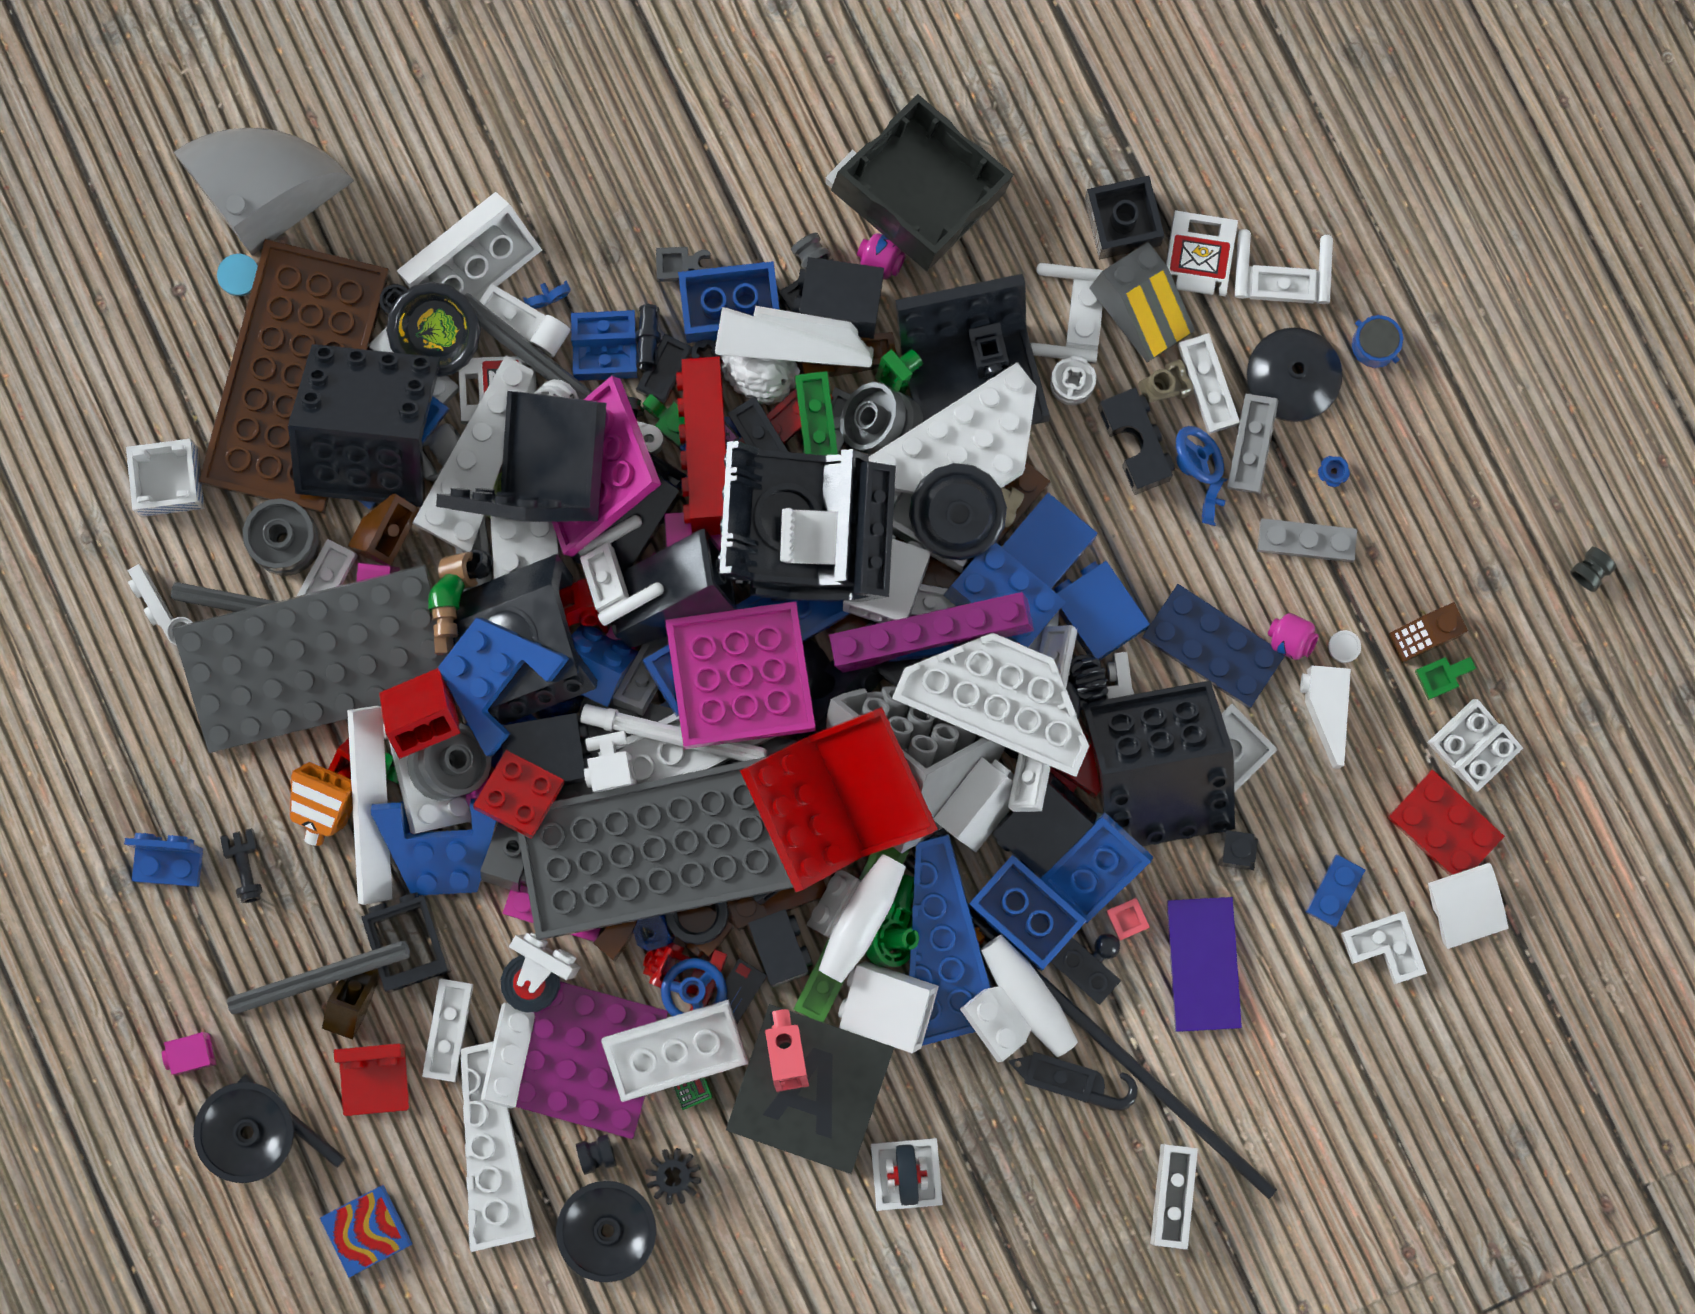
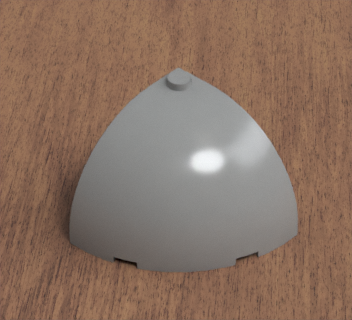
M234 128L213 132L188 142L173 152L252 256L263 248L265 239L275 240L354 181L337 161L320 148L297 136L266 128Z
M887 686L883 687L881 692L867 693L865 689H859L832 698L828 709L826 728L877 708H883L933 818L981 757L991 764L995 759L997 761L1000 759L1005 749L1002 745L892 699L896 687ZM935 822L938 828L937 831L927 836L894 846V848L900 853H903L917 845L919 842H922L927 838L931 837L933 834L938 832L943 827L940 826L937 822Z

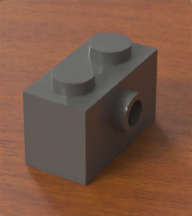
M500 822L497 824L480 870L481 881L519 892L522 883L527 884L518 832Z

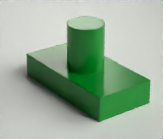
M891 349L882 356L875 378L881 384H885L895 391L905 394L913 372L923 365L920 356L912 349L900 358Z

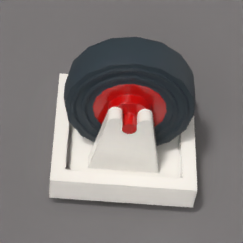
M535 933L515 935L509 948L522 955L512 959L503 970L500 979L501 992L506 1002L514 1009L525 1013L539 1012L549 1007L559 992L560 977L565 980L573 979L581 968L574 963L576 957L562 949H555L553 951L547 948L548 941L536 940Z
M937 1138L871 1144L876 1211L943 1205Z

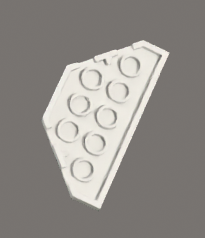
M1015 363L869 456V461L896 466L895 491L913 494L920 480L935 468L952 463L974 465L989 473L1000 488L1021 476L1025 470L1036 385L1021 366Z
M990 633L904 668L892 699L1075 777L1089 748L1070 697L1058 672L1055 660L995 633Z

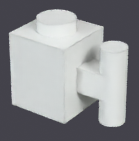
M625 731L586 738L588 751L598 749L601 751V756L587 759L589 768L584 769L587 787H592L593 792L597 793L637 784L632 755L626 751L616 753L615 746L627 744Z

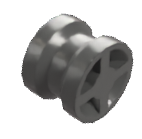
M816 232L805 236L791 248L794 256H798L801 259V267L803 269L807 267L808 257L827 260L831 256L828 248L822 247L820 243L821 238Z

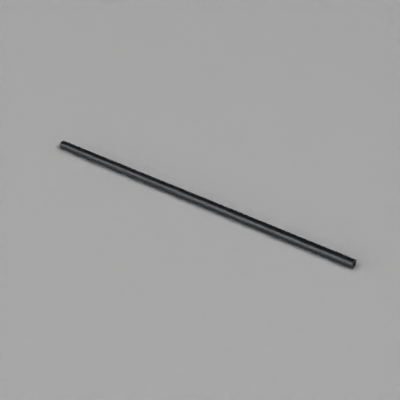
M911 855L903 865L911 873L915 874V858ZM970 909L974 927H980L979 931L986 937L985 940L987 942L999 936ZM1033 967L1065 1014L1265 1197L1270 1199L1276 1193L1277 1189Z

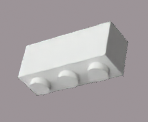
M1161 1144L1150 1242L1152 1245L1188 1249L1198 1148Z

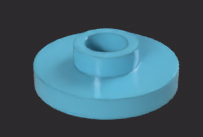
M232 254L226 257L218 267V283L230 295H248L251 293L258 265L251 257L245 254Z

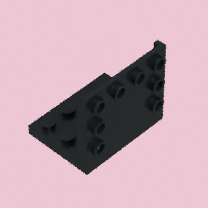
M1023 274L895 300L901 357L912 349L920 356L923 365L913 372L908 384L912 399L919 404L922 411L923 422L990 380L986 377L978 378L970 347L969 329L1000 323L1009 367L1018 363L1036 385L1031 425L1050 421L1049 410L1026 329V284ZM996 342L981 345L983 357L998 353Z
M312 344L288 423L295 494L382 503L392 494H397L414 506L422 507L425 501L422 436L440 369V357Z
M507 391L501 492L495 494L494 489L475 488V492L470 494V489L451 488L450 494H437L436 507L523 522L598 521L607 403Z
M1211 680L1082 704L1084 718L1100 772L1103 814L1109 815L1141 846L1157 845L1164 842L1190 839L1196 836L1222 833L1226 830L1235 829L1233 748Z

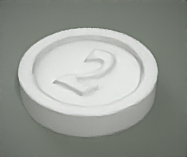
M1343 630L1331 637L1328 643V650L1334 660L1340 663H1349L1360 654L1361 642L1356 634Z

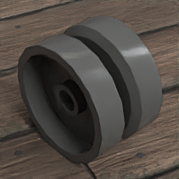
M871 382L860 386L852 392L845 402L840 416V431L844 441L851 448L871 456L923 423V414L919 404L910 396L897 392L885 384Z
M282 498L267 500L256 506L247 516L243 527V542L249 555L269 573L280 576L296 575L307 569L317 558L321 546L320 531L314 519L296 502ZM283 534H287V538L283 542L279 543V537Z
M459 724L460 734L408 756L407 764L410 779L414 787L425 797L436 801H450L479 789L488 778L492 765L491 756L484 754L469 726Z

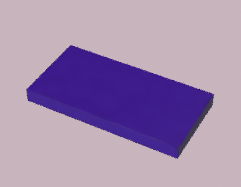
M1233 897L1167 900L1175 1032L1241 1029Z

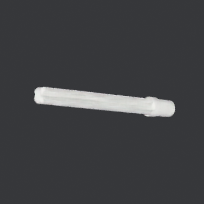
M585 704L583 707L581 723L601 727L610 732L614 730L625 731L629 734L683 747L680 727L619 713L617 709L613 708L606 709ZM742 742L692 748L739 761L767 756L765 748Z

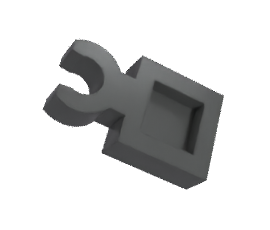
M688 247L656 248L657 282L679 281L678 272L711 268H702L698 265L702 259H711L710 251L700 250L693 256H688Z

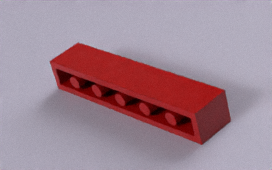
M720 356L681 359L682 372H676L677 391H683V398H677L679 418L685 417V424H679L680 444L686 443V451H680L681 469L688 472V477L682 478L683 497H689V504L683 505L684 524H691L692 534L698 530L705 529L709 535H722L720 523L723 518L724 501L722 490L725 485L726 468L724 457L726 454V435Z

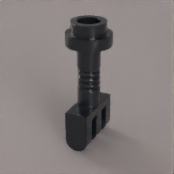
M253 828L246 829L247 843H243L240 831L233 833L235 846L230 845L228 835L220 836L224 857L226 859L236 858L241 887L236 889L237 898H241V903H252L260 900V894L263 892L261 884H254L248 856L249 853L258 851Z

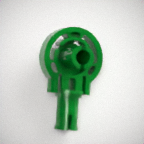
M902 876L894 902L866 952L873 964L882 967L901 966L910 959L911 949L916 948L919 943L918 932L912 928L913 908L911 906L914 899V877Z

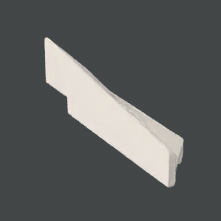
M755 306L754 316L722 307L715 354L859 367L872 366L874 351L871 346L867 347L858 336V330L851 322Z

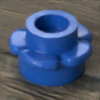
M1339 456L1324 458L1321 461L1322 466L1318 469L1319 478L1330 487H1338L1342 482H1346L1350 476L1348 463ZM1331 469H1336L1337 473L1332 474Z

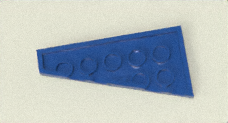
M949 834L926 839L916 845L912 928L918 932L919 943L910 952L909 976L939 986L922 1046L976 1032L960 1008L982 990L991 988Z

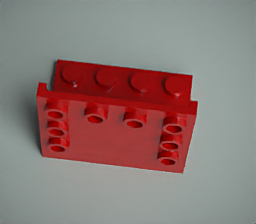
M882 707L806 736L740 770L795 892L810 887L864 856L927 836L938 830Z

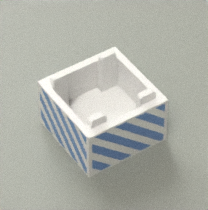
M191 439L126 447L132 510L140 517L205 509L202 484L198 482L201 474L198 446Z

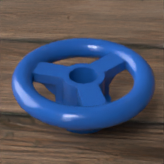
M1195 426L1182 428L1176 437V450L1178 453L1176 461L1178 467L1184 474L1193 476L1200 482L1206 484L1218 482L1224 473V460L1219 447L1202 429ZM1187 436L1197 437L1206 446L1195 445ZM1211 454L1215 464L1213 474H1210L1207 464Z
M698 958L685 959L671 967L666 973L661 986V998L667 1012L672 1017L684 1013L675 1006L671 997V991L679 993L684 1002L692 1004L693 1010L704 1007L702 1000L706 995V986L713 979L717 987V996L714 1004L725 1001L727 986L720 970L712 963ZM697 968L706 971L699 979L689 977L681 983L674 981L679 973L687 969ZM692 985H697L699 994L692 998L688 995V988Z

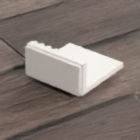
M782 509L780 561L785 563L835 565L838 511Z

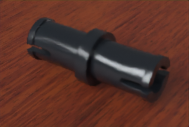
M644 304L639 307V330L635 334V340L638 343L636 367L649 371L657 368V344L661 342V333L658 331L660 308L653 304Z

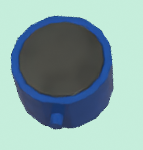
M1376 315L1368 317L1364 322L1359 319L1355 323L1358 328L1353 335L1351 345L1353 354L1359 362L1368 367L1379 368L1387 366L1391 361L1396 364L1400 360L1397 355L1402 348L1404 338L1402 329L1396 321L1387 316Z

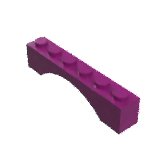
M1023 592L829 635L835 667L844 673L876 666L885 661L921 650L973 641L990 633H995L1005 638L1032 632L1034 628L1028 599Z

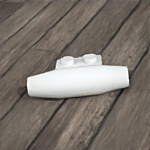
M882 854L862 880L841 869L836 871L807 923V926L830 938L819 971L840 983L844 981L867 952L888 914L906 866Z
M1002 935L989 941L981 948V952L998 987L982 990L960 1008L961 1012L997 1062H1003L1027 1042L1030 1031L1056 1057L1067 1053L1078 1041L1060 1004L1032 965Z

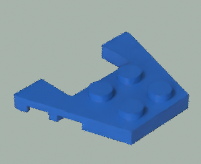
M476 618L439 665L438 669L486 756H493L511 733L488 712L492 703L525 662L546 682H549L556 677L569 658L562 653H556L543 647L540 643L517 635L518 633L487 619Z
M472 798L470 801L472 830L421 832L417 834L405 832L402 802L372 804L371 815L410 893L418 892V895L421 896L478 892L481 881L480 870L491 843L496 820L474 810L473 805L477 798Z

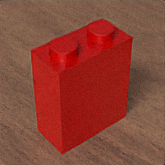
M438 668L379 693L385 733L399 759L461 733L454 697Z

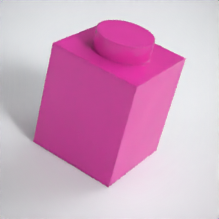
M201 1032L164 1042L165 1050L162 1051V1060L165 1069H170L171 1075H180L217 1065L209 1033Z

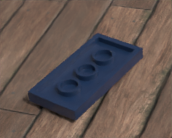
M1179 584L1176 585L1142 636L1143 640L1204 680H1211L1213 686L1248 709L1253 706L1285 657V655L1274 651L1270 643Z

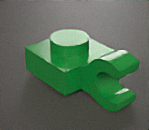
M650 394L642 403L644 410L659 420L655 426L661 431L662 435L680 448L682 444H680L679 424H685V417L679 418L678 404L673 402L667 409L657 398Z
M1444 657L1415 670V673L1427 699L1431 700L1458 688L1459 684L1456 678L1474 671L1476 666L1471 657L1453 665H1450L1447 658Z

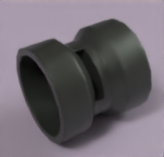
M1592 546L1586 552L1585 560L1582 563H1577L1570 570V574L1581 586L1595 592L1602 584L1601 579L1604 576H1609L1615 570L1616 564L1605 552Z

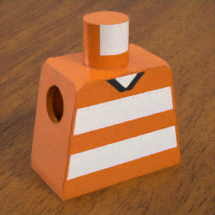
M307 762L292 771L290 819L292 822L306 827L304 837L306 843L320 846L323 844L325 836H332L346 826L353 810L351 779L314 763Z

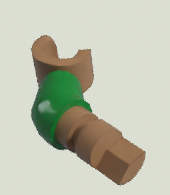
M464 552L441 559L438 568L440 580L429 592L428 608L432 612L433 621H437V624L433 625L435 654L448 655L454 647L453 638L458 637L457 624L453 623V620L457 619L456 611L460 609L459 602L464 589L475 587L478 584L475 578L470 579L468 577L466 568L467 562L472 560V552Z

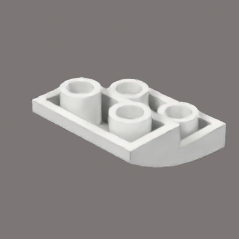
M1472 699L1427 742L1443 761L1475 792H1478L1523 749L1503 724H1499L1478 699Z
M1490 863L1428 883L1432 907L1439 920L1442 942L1447 949L1509 929L1499 886Z

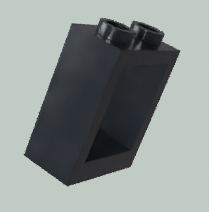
M418 892L400 897V903L388 907L387 903L368 908L369 914L361 916L371 949L375 950L383 947L377 923L418 909L422 911L437 960L392 975L390 965L378 968L384 990L388 993L452 972L429 899L424 895L419 897Z

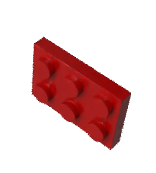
M1433 769L1427 773L1387 817L1449 876L1477 867L1505 837Z

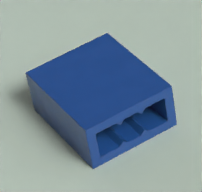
M1047 493L1002 548L1053 590L1095 540L1098 533L1050 493Z
M1096 561L1080 571L1082 577L1073 583L1070 579H1067L1053 589L1056 594L1066 601L1060 608L1059 614L1067 625H1072L1077 629L1076 639L1087 655H1092L1094 658H1098L1099 661L1147 630L1150 625L1107 561L1100 565Z

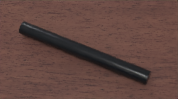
M247 1074L243 1075L238 1083H256ZM291 1112L294 1132L338 1168L346 1158Z

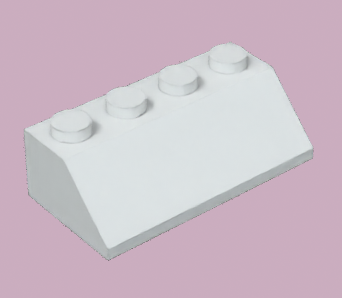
M495 192L400 267L397 272L409 288L418 284L436 282L450 285L464 295L469 293L480 301L491 283L495 286L500 285L540 253L542 249L511 205Z

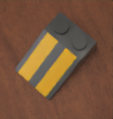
M1149 242L1103 270L1089 287L1147 363L1195 331L1167 265Z

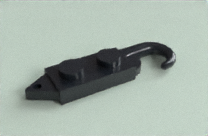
M1037 1052L1008 1061L1025 1080L1024 1084L1112 1111L1128 1109L1134 1104L1138 1096V1087L1135 1080L1124 1072L1120 1073V1078L1126 1081L1129 1091L1124 1098L1119 1099L1104 1094V1079L1096 1070ZM1016 1061L1021 1063L1020 1067L1015 1066Z

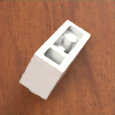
M1312 665L1307 669V674L1302 673L1300 692L1305 693L1306 706L1332 768L1340 769L1344 766L1351 669Z

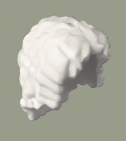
M720 355V359L723 362L721 364V371L724 373V380L729 381L730 385L734 386L735 392L745 394L746 398L756 397L760 404L769 406L776 402L780 403L790 394V389L796 388L795 375H799L800 370L795 361Z

